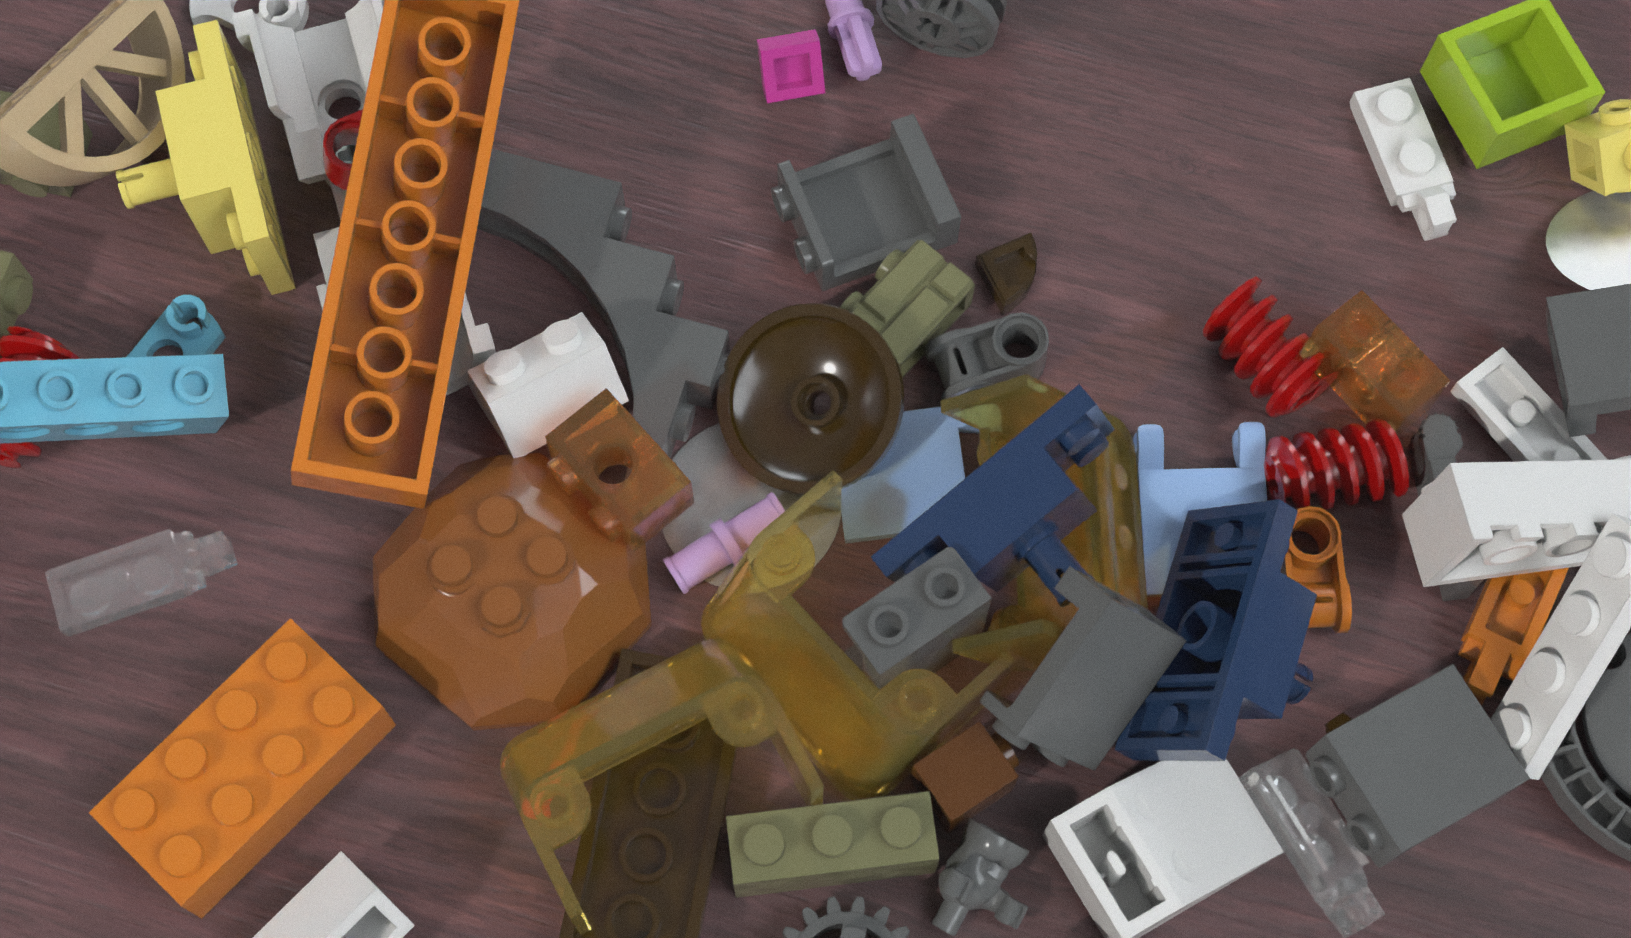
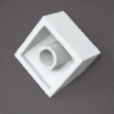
M582 312L567 320L551 324L544 332L511 349L494 353L485 362L467 371L469 387L513 458L522 457L629 401L605 342Z

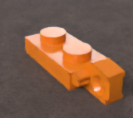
M1569 568L1487 579L1462 635L1461 641L1463 643L1458 653L1459 656L1471 661L1463 679L1481 706L1487 696L1491 698L1501 676L1510 681H1513L1542 633Z

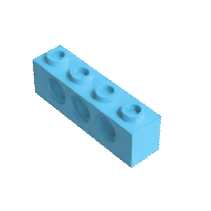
M223 354L0 362V444L216 433L229 417Z

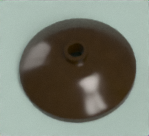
M818 303L797 304L779 309L763 317L752 325L736 342L725 361V371L720 375L717 393V412L720 428L728 448L749 474L764 484L784 492L800 495H820L835 492L856 483L869 474L882 461L891 448L901 425L905 400L904 384L899 363L893 350L884 337L871 324L861 317L836 306ZM827 393L831 399L830 408L826 413L817 415L814 411V401L820 394Z

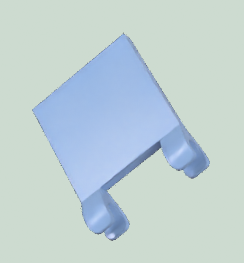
M986 395L945 407L903 411L897 436L882 461L865 477L839 490L845 544L894 538L963 481L965 473L959 432L983 434L998 431L1002 424L1000 401L993 395Z
M1240 423L1238 430L1233 433L1232 448L1236 468L1164 469L1163 428L1157 424H1146L1138 427L1137 433L1134 434L1132 439V448L1137 475L1144 597H1162L1188 511L1267 501L1264 469L1266 437L1265 427L1262 423Z

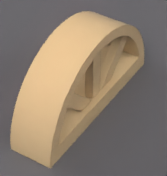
M163 0L111 1L0 105L1 169L33 183L62 187L78 186L94 182L115 173L117 170L138 163L153 153L164 142L166 136L155 91L185 84V62L175 22ZM127 36L134 54L113 49ZM97 70L139 77V100L136 115H134ZM81 87L125 137L124 141L109 156L88 157L84 154ZM57 102L60 150L42 143L27 133Z

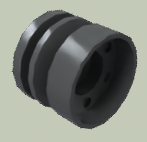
M877 0L876 10L883 23L899 38L917 48L945 57L969 58L983 55L993 46L998 34L999 24L1003 21L1007 0Z

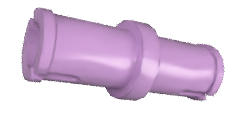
M769 493L766 495V498L725 523L719 518L709 525L712 531L674 555L662 559L683 594L689 592V589L731 563L735 568L747 561L744 555L784 530H789L793 527L789 516L774 493Z

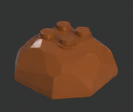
M528 453L518 458H513L511 454L498 455L459 464L427 495L424 509L415 507L373 556L375 646L473 731L567 722L578 710V707L585 702L619 663L621 649L631 650L652 626L645 534L554 460L541 453Z

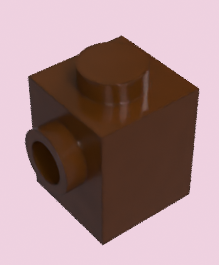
M979 721L915 763L912 767L910 780L918 792L930 791L933 814L946 833L949 834L968 821L969 818L974 817L1013 791L1019 778L1014 768L1019 766V761L1006 739L997 732L990 736Z

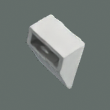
M1227 759L1225 761H1160L1105 788L1051 819L1042 835L1104 938H1140L1285 852Z

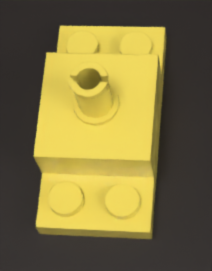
M213 20L193 25L198 50L188 52L195 81L155 91L170 158L126 170H117L116 178L118 182H122L118 183L121 197L127 209H132L137 205L179 195L180 201L211 254L236 248V250L242 249L251 277L261 274L271 295L296 289L245 79L218 21Z

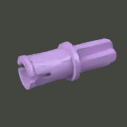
M825 0L830 16L828 32L833 39L838 40L848 74L856 77L858 81H866L870 76L880 73L882 61L871 30L874 25L872 12L864 8L862 0Z

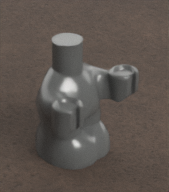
M969 818L964 827L959 846L949 857L944 870L939 875V888L944 900L931 923L948 934L956 936L968 911L986 909L994 912L995 919L1001 923L1009 925L1015 930L1018 929L1028 910V906L1011 897L1000 886L1006 879L1009 870L1020 865L1027 857L1029 850L975 819Z

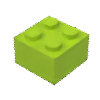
M1527 0L1439 34L1420 70L1421 75L1476 169L1564 135V125L1591 115L1605 94V90L1550 0Z

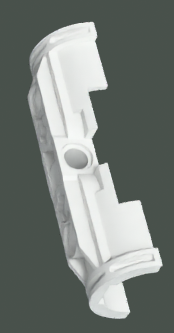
M360 0L352 9L345 13L346 19L294 32L292 27L277 26L263 21L252 9L231 14L239 42L255 55L268 107L275 116L283 120L298 180L307 184L325 180L332 187L341 220L347 190H342L335 186L326 176L323 166L324 134L329 126L338 120L329 116L328 110L335 100L342 97H353L361 102L359 110L363 109L385 0ZM343 146L335 155L343 162L352 164L353 157L350 146ZM339 227L313 234L326 284L316 286L322 310ZM466 293L446 395L468 385L467 371L485 362L491 355L496 353L488 323L475 326Z

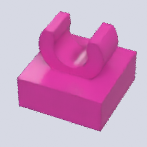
M816 29L757 39L763 92L767 103L825 93L821 47Z

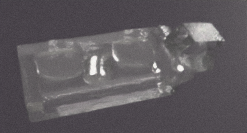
M170 529L49 569L45 572L59 630L65 636L70 637L193 595L192 592L207 587L205 576L214 575L234 567L238 563L232 542L224 535L223 531L194 539L191 531L174 534Z
M1293 748L1251 768L1238 778L1310 895H1313V900L1323 908V912L1343 938L1359 932L1385 915V912L1367 886L1368 881L1363 867L1370 863L1369 860L1352 842L1346 824L1329 797L1324 795L1316 786L1310 773V767L1299 750Z

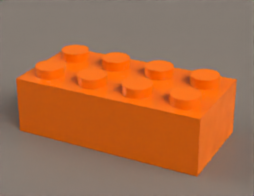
M290 618L113 788L89 814L181 907L202 919L396 724L385 708Z

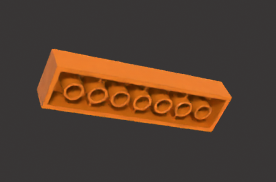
M385 0L291 466V480L294 486L422 509L425 507L520 0Z

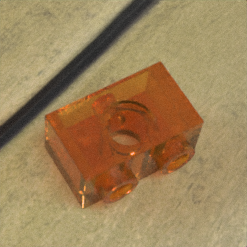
M1363 290L1315 327L1301 353V356L1306 358L1322 352L1326 357L1316 373L1323 377L1338 371L1337 378L1330 385L1336 394L1365 424L1375 419L1387 421L1395 430L1397 436L1430 410L1450 383L1448 377Z
M607 388L545 436L552 458L546 464L548 470L568 494L571 495L578 489L594 506L588 511L589 516L611 542L621 537L635 552L694 504L691 481ZM612 465H624L632 470L630 476L618 484H607L599 480L602 471Z

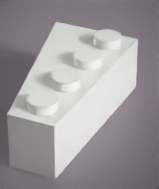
M1631 455L1613 460L1450 463L1432 483L1421 489L1422 494L1402 514L1423 587L1581 566L1612 513L1631 519Z

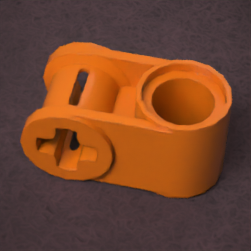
M1312 506L1297 509L1298 512L1292 532L1302 531L1312 535L1317 541L1319 553L1310 555L1298 550L1293 543L1291 533L1289 549L1284 557L1280 572L1317 594L1308 628L1331 627L1335 633H1348L1352 620V601L1350 587L1345 575L1342 533L1339 523L1331 513L1322 508Z

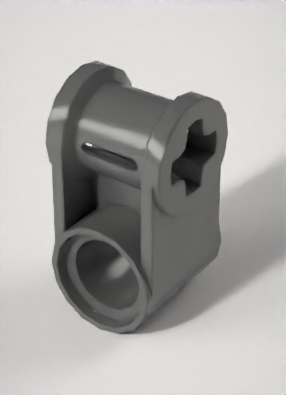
M1020 312L1012 313L1006 317L971 328H962L941 334L927 343L923 351L928 362L935 363L945 390L941 395V400L945 407L979 396H995L1020 387L1029 386L1036 382L1044 372L1049 336L1047 328L1040 319L1034 315ZM1020 342L1030 346L1034 350V354L1027 358L1019 359L1007 354L1004 348L1011 343Z

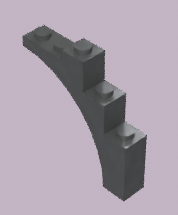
M492 149L477 230L513 242L551 265L586 297L611 332L629 373L634 396L633 447L623 487L628 511L652 517L658 497L667 500L675 481L677 463L670 461L676 441H687L692 429L696 406L713 410L717 398L720 375L725 371L724 364L730 353L729 330L676 317L683 297L684 281L677 280L675 256L624 243L631 224L632 209L625 207L622 183Z

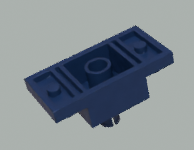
M1078 384L871 556L872 560L888 579L896 582L945 548L952 547L957 551L976 578L996 592L1000 591L1030 566L1057 599L1060 607L1069 605L1071 602L1054 589L1069 566L1092 579L1094 578L1084 570L1061 540L1095 513L1097 509L1065 471L1074 463L1078 467H1083L1096 459L1107 448L1109 442L1106 437L1115 429L1098 405L1082 386Z
M1276 499L1188 511L1156 613V617L1183 637L1186 643L1118 737L1115 751L1132 760L1225 761L1230 743L1235 734L1237 719H1282L1286 703L1291 705L1299 703L1310 692L1311 687L1293 677L1297 675L1307 682H1313L1312 670L1308 666L1298 663L1317 594L1280 572L1284 557L1289 549L1290 536L1298 512L1296 509L1282 500Z

